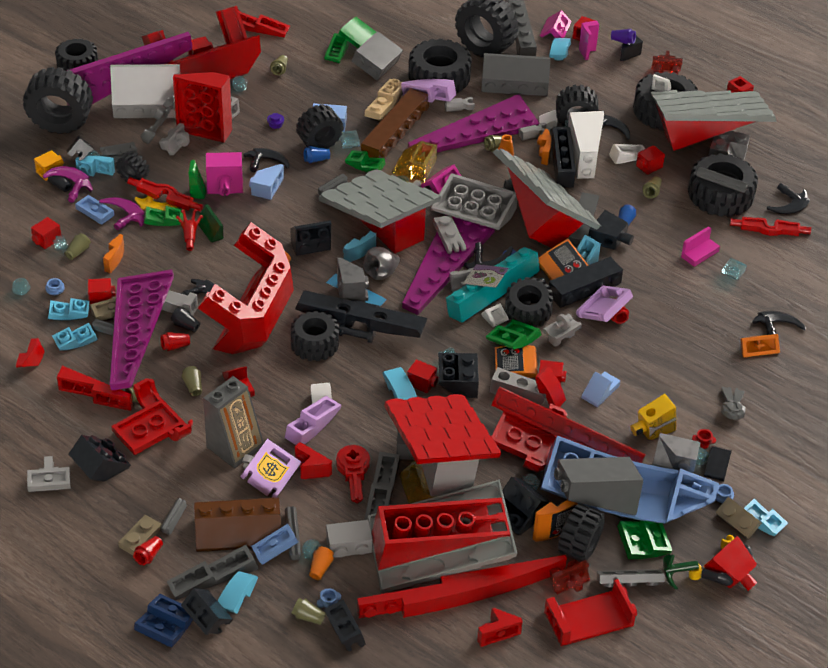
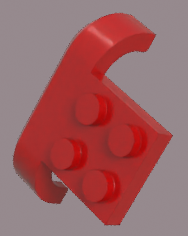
M146 378L133 385L135 396L142 410L111 426L112 432L135 456L167 437L173 441H178L191 434L193 420H189L188 424H186L160 397L154 380Z
M550 404L549 410L567 417L564 409ZM504 411L492 435L498 448L525 459L523 467L536 473L544 470L551 445L557 437Z

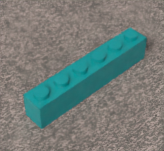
M523 247L495 265V267L509 268L496 288L466 284L446 297L449 317L462 323L506 294L508 287H511V283H517V280L520 278L525 280V277L530 278L539 272L538 252Z

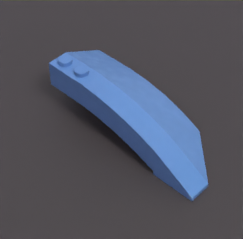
M557 436L548 454L541 489L567 499L564 492L561 491L560 484L554 477V469L557 468L558 459L608 458L616 456ZM632 461L643 478L636 515L586 504L583 505L618 516L665 524L713 503L719 483L683 469L674 470Z

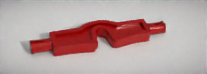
M129 177L127 184L137 187L138 192L146 194L153 199H159L163 194H167L166 202L169 205L187 211L192 208L201 212L203 209V205L194 202L193 197L178 192L177 189L170 185L157 184L144 178L139 181Z
M742 217V220L730 219V226L741 227V230L755 231L768 236H778L781 234L799 236V233L811 234V227L800 226V223L776 220L774 226H769L765 218Z

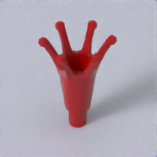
M182 209L184 222L179 216H176V219L179 220L183 228L186 249L192 251L194 249L196 229L203 215H200L197 221H195L197 210L194 209L191 220H187L185 210Z

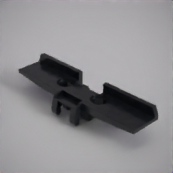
M306 290L303 291L295 307V310L304 313L318 311V313L324 312L326 315H331L333 319H336L337 323H341L339 336L345 334L367 339L368 343L373 342L376 332L420 338L428 319L422 316L382 308L375 304L357 300L350 301ZM355 321L367 324L368 332L353 329Z

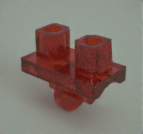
M666 51L665 55L653 56L651 69H653L654 73H663V70H667L669 73L674 72L678 75L681 71L683 58L670 56V51Z
M573 560L563 570L558 567L551 569L550 579L553 582L554 592L559 594L571 588L576 592L582 591L583 583L590 581L588 573L589 563L586 560L580 563L577 560Z

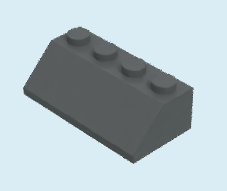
M484 53L481 92L548 96L550 57Z

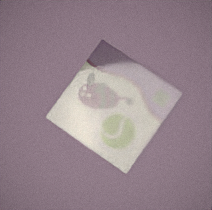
M476 264L463 284L496 288L509 268Z

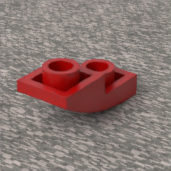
M544 366L535 376L539 393L546 394L549 406L553 404L561 407L566 401L563 389L549 366Z

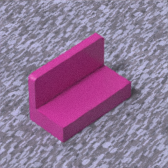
M562 10L550 16L540 33L541 38L549 33L555 38H564L571 20Z
M598 21L582 23L579 51L585 60H589L591 51H596L599 31Z
M455 164L443 168L423 182L421 187L429 185L432 191L439 195L451 173L459 176L461 174Z
M710 227L703 229L684 241L681 258L694 267L719 252L720 246L710 239Z

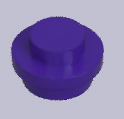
M273 113L268 116L267 122L271 128L277 129L282 127L284 117L278 113Z

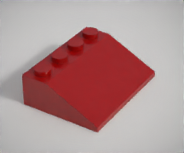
M215 72L174 74L176 126L179 123H183L185 132L190 135L225 143L232 132L230 76Z

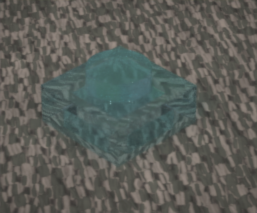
M356 130L345 131L339 137L342 148L360 146Z
M730 258L723 267L722 274L739 280L746 271L747 265Z

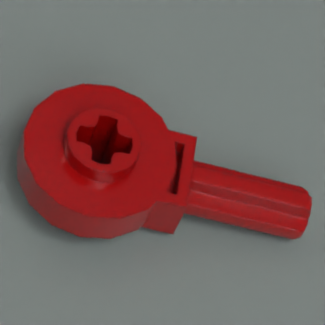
M348 445L337 453L336 466L338 471L345 476V481H349L351 501L357 504L363 500L361 480H364V474L370 467V456L365 448L359 445Z

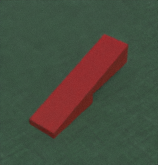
M239 11L246 31L285 38L290 29V25L260 14L259 18Z
M62 365L57 375L59 390L93 397L94 404L128 411L132 410V395L120 389L111 390L110 385Z

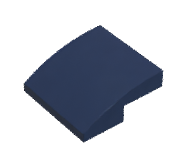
M159 594L148 604L147 612L135 622L134 630L172 648L188 629L193 619L181 606V603Z

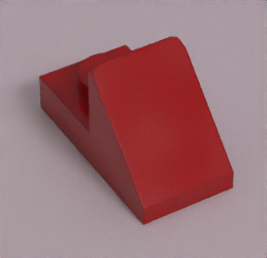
M246 366L222 372L225 381L234 376L248 386L251 397L255 396V390L247 377Z
M301 442L295 446V458L301 461V479L330 477L332 475V460Z
M492 608L491 623L478 627L477 641L480 647L520 635L523 621L521 617Z

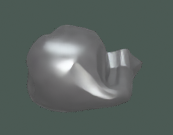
M373 247L365 254L363 268L373 279L383 280L394 272L400 262V258L383 247Z

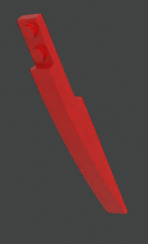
M566 555L440 576V584L357 598V614L359 618H370L375 615L393 614L402 611L403 618L473 603L565 571L567 557Z

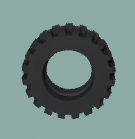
M468 0L461 5L455 16V29H457V35L461 38V43L465 44L467 50L472 51L476 56L480 55V57L484 58V53L501 54L514 43L518 36V20L514 15V10H511L509 7L510 4L503 0ZM480 16L490 24L493 34L484 28Z
M449 39L425 40L417 44L410 52L408 78L410 81L421 79L454 80L455 90L459 93L470 82L471 55L460 43Z
M50 67L47 70H40L30 79L23 96V108L28 118H31L34 124H38L39 128L47 129L51 133L63 134L66 132L67 134L73 132V130L80 129L86 123L93 102L92 91L86 81H82L81 76L73 74V71H66L60 67L57 69ZM46 96L60 97L68 102L69 105L55 104Z
M674 72L654 73L669 79L671 90H677V92L698 91L696 85L690 79L687 80L683 75L680 76ZM648 74L636 86L633 111L636 117L646 126L649 125L653 129L658 128L664 131L656 103L651 95V92L655 91L651 89L653 75Z
M711 154L698 160L692 167L688 185L689 198L696 207L699 206L701 211H707L710 215L716 214L719 217H723V215L732 217L736 214L737 216L752 206L757 189L758 176L754 168L750 167L747 161H742V158H736L730 154ZM699 167H703L748 183V188L745 193L699 178L696 176Z

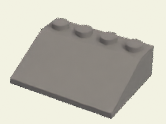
M180 64L110 65L113 118H154L159 109L165 111L167 108L163 104L174 95L173 75L180 74ZM174 109L171 110L167 118H176Z
M451 173L439 193L441 201L433 204L431 210L499 230L511 220L517 208V197L514 191Z

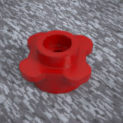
M700 429L697 435L692 436L693 441L700 442L702 449H707L710 444L716 443V438L713 437V433L708 429Z

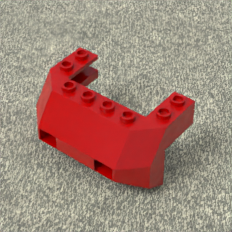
M229 7L216 12L226 44L176 61L171 60L166 64H180V74L215 72L228 75L230 79L248 74L261 53L260 35L247 37L238 7ZM163 30L141 36L144 46L166 39Z
M252 222L242 231L234 246L262 266L253 275L240 300L214 284L198 306L200 311L224 326L212 349L229 354H237L261 347L268 340L294 291L291 267L282 244Z

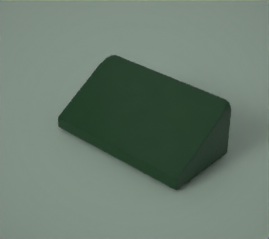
M206 204L200 215H203V218H201L198 225L209 241L213 243L224 238L223 224L210 206Z

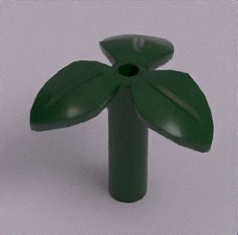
M668 554L663 559L665 577L670 586L677 590L678 587L672 578L675 572L699 569L698 561L672 564L675 555Z

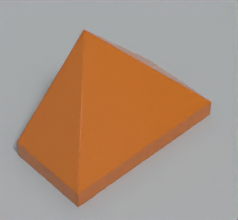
M778 334L741 338L743 357L780 353Z

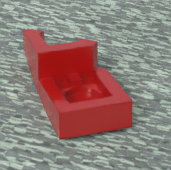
M38 338L30 340L27 353H19L16 363L17 368L39 366L45 351Z

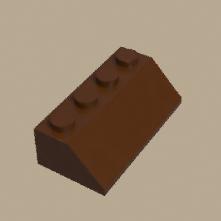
M279 498L194 502L196 552L234 550L244 545L251 549L252 545L281 528Z

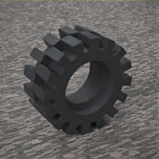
M127 151L116 162L115 167L119 169L117 173L121 174L120 177L122 179L125 178V182L128 181L129 177L140 181L149 175V165L145 164L147 161L142 159L143 156H138L137 152Z

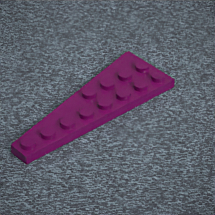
M185 32L70 70L73 71V74L81 76L82 81H86L92 91V104L112 94L110 65H164L192 49L191 35L189 32Z
M518 94L408 142V149L413 157L417 158L481 143L489 135L519 134L520 128L532 125L538 126L540 123Z
M452 216L466 245V251H461L459 247V252L455 253L452 248V253L448 254L438 232H436L402 302V308L419 315L450 281V273L452 271H459L464 266V263H467L475 254V243L480 242L483 245L495 232V229Z
M173 270L117 278L110 373L111 390L132 387L174 278Z

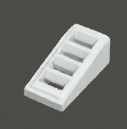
M613 144L609 156L615 164L636 161L638 152L645 148L643 145Z

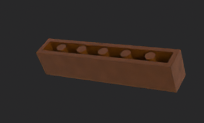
M410 88L361 143V151H367L369 157L386 158L389 151L395 148L397 142L420 119L424 111L428 110V94Z

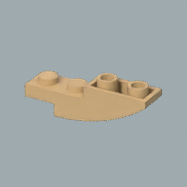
M389 79L378 91L377 98L365 110L364 116L376 120L383 119L397 104L402 94V82L398 79Z

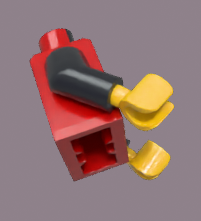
M728 535L726 540L721 539L720 546L722 549L703 566V570L700 564H698L699 569L689 570V577L692 580H699L702 577L728 588H732L740 582L749 591L757 584L756 580L749 574L757 566L751 547L742 543L738 536L734 538L733 535Z

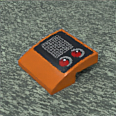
M569 239L556 245L538 258L539 266L550 280L588 266Z
M531 345L518 349L506 346L495 347L496 369L499 367L527 378H534L538 374L536 347Z
M567 499L559 506H556L550 502L537 511L533 540L535 542L544 541L560 536L568 515L578 503L568 501Z

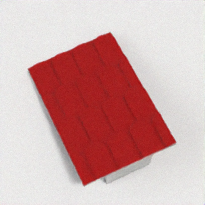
M453 394L447 397L430 396L428 398L412 397L408 400L395 398L385 401L384 407L417 464L422 465L431 497L473 487L479 459L500 458L501 451L496 442L489 435L486 427L481 423L464 395Z

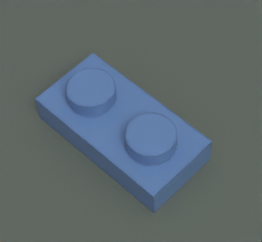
M87 195L75 204L78 211L101 225L114 216L113 209L103 203H99L98 200L90 195Z
M286 524L251 547L259 562L263 565L297 544L298 540L289 524Z

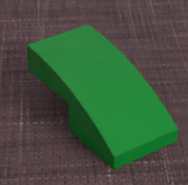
M352 150L345 159L346 164L364 172L382 170L386 164L384 158L369 157L367 151Z
M146 206L144 224L155 226L181 225L176 216H179L183 221V214L181 209L165 206L164 211Z

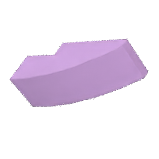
M421 79L401 83L403 96L412 88L428 94V102L431 103L435 99L450 102L456 96L454 80Z
M325 396L301 411L300 418L287 425L285 438L295 445L299 442L306 444L333 419L341 409V404Z

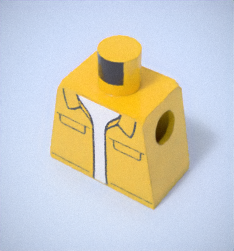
M666 394L661 395L639 409L638 422L630 425L634 436L643 433L648 440L658 438L660 433L668 434L676 430V406Z

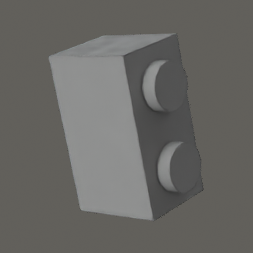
M368 520L326 525L327 545L334 553L333 558L372 553V535Z

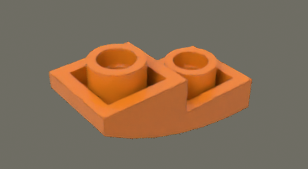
M545 129L543 134L539 135L537 145H540L539 156L542 157L541 164L548 165L551 151V135L549 130Z
M122 234L111 240L109 252L103 257L104 271L111 273L118 266L123 257L124 240Z

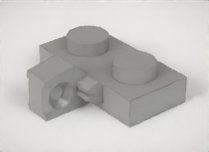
M53 456L44 457V468L27 470L28 492L71 489L70 467H54Z

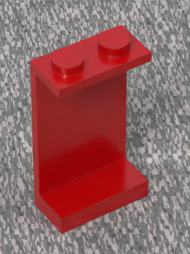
M619 579L614 580L612 591L570 603L558 605L555 597L547 598L544 613L560 645L564 646L634 626L637 609L633 603L631 604L627 589L622 587Z

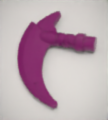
M55 167L43 175V178L63 176L75 182L68 197V201L74 203L75 199H77L80 188L85 187L90 192L93 190L88 180L90 177L73 167Z
M116 197L99 200L101 204H113L128 213L127 216L119 219L114 224L116 230L124 228L131 221H136L141 227L143 226L144 211L132 201Z

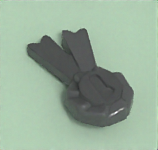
M722 387L721 392L726 402L721 407V413L729 419L739 420L744 418L745 406H742L740 402L745 391H740L736 388L733 396L731 387Z

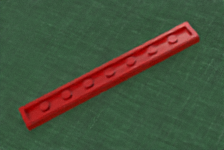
M502 387L498 388L491 406L555 436L563 437L594 450L616 457H630L632 461L643 463L646 454Z

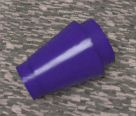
M632 29L612 30L611 40L628 45L634 44L636 31Z

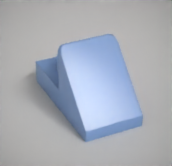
M605 371L602 374L595 372L581 398L598 407L620 386V380Z

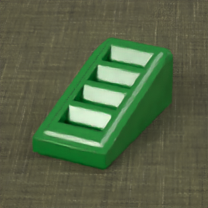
M334 33L324 59L340 63L350 42L341 35Z
M191 160L188 171L190 197L204 199L206 186L195 160Z

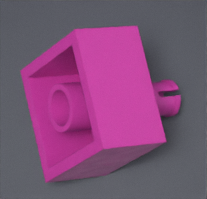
M242 152L206 153L207 194H220L222 196L226 194L228 196L230 193H243Z

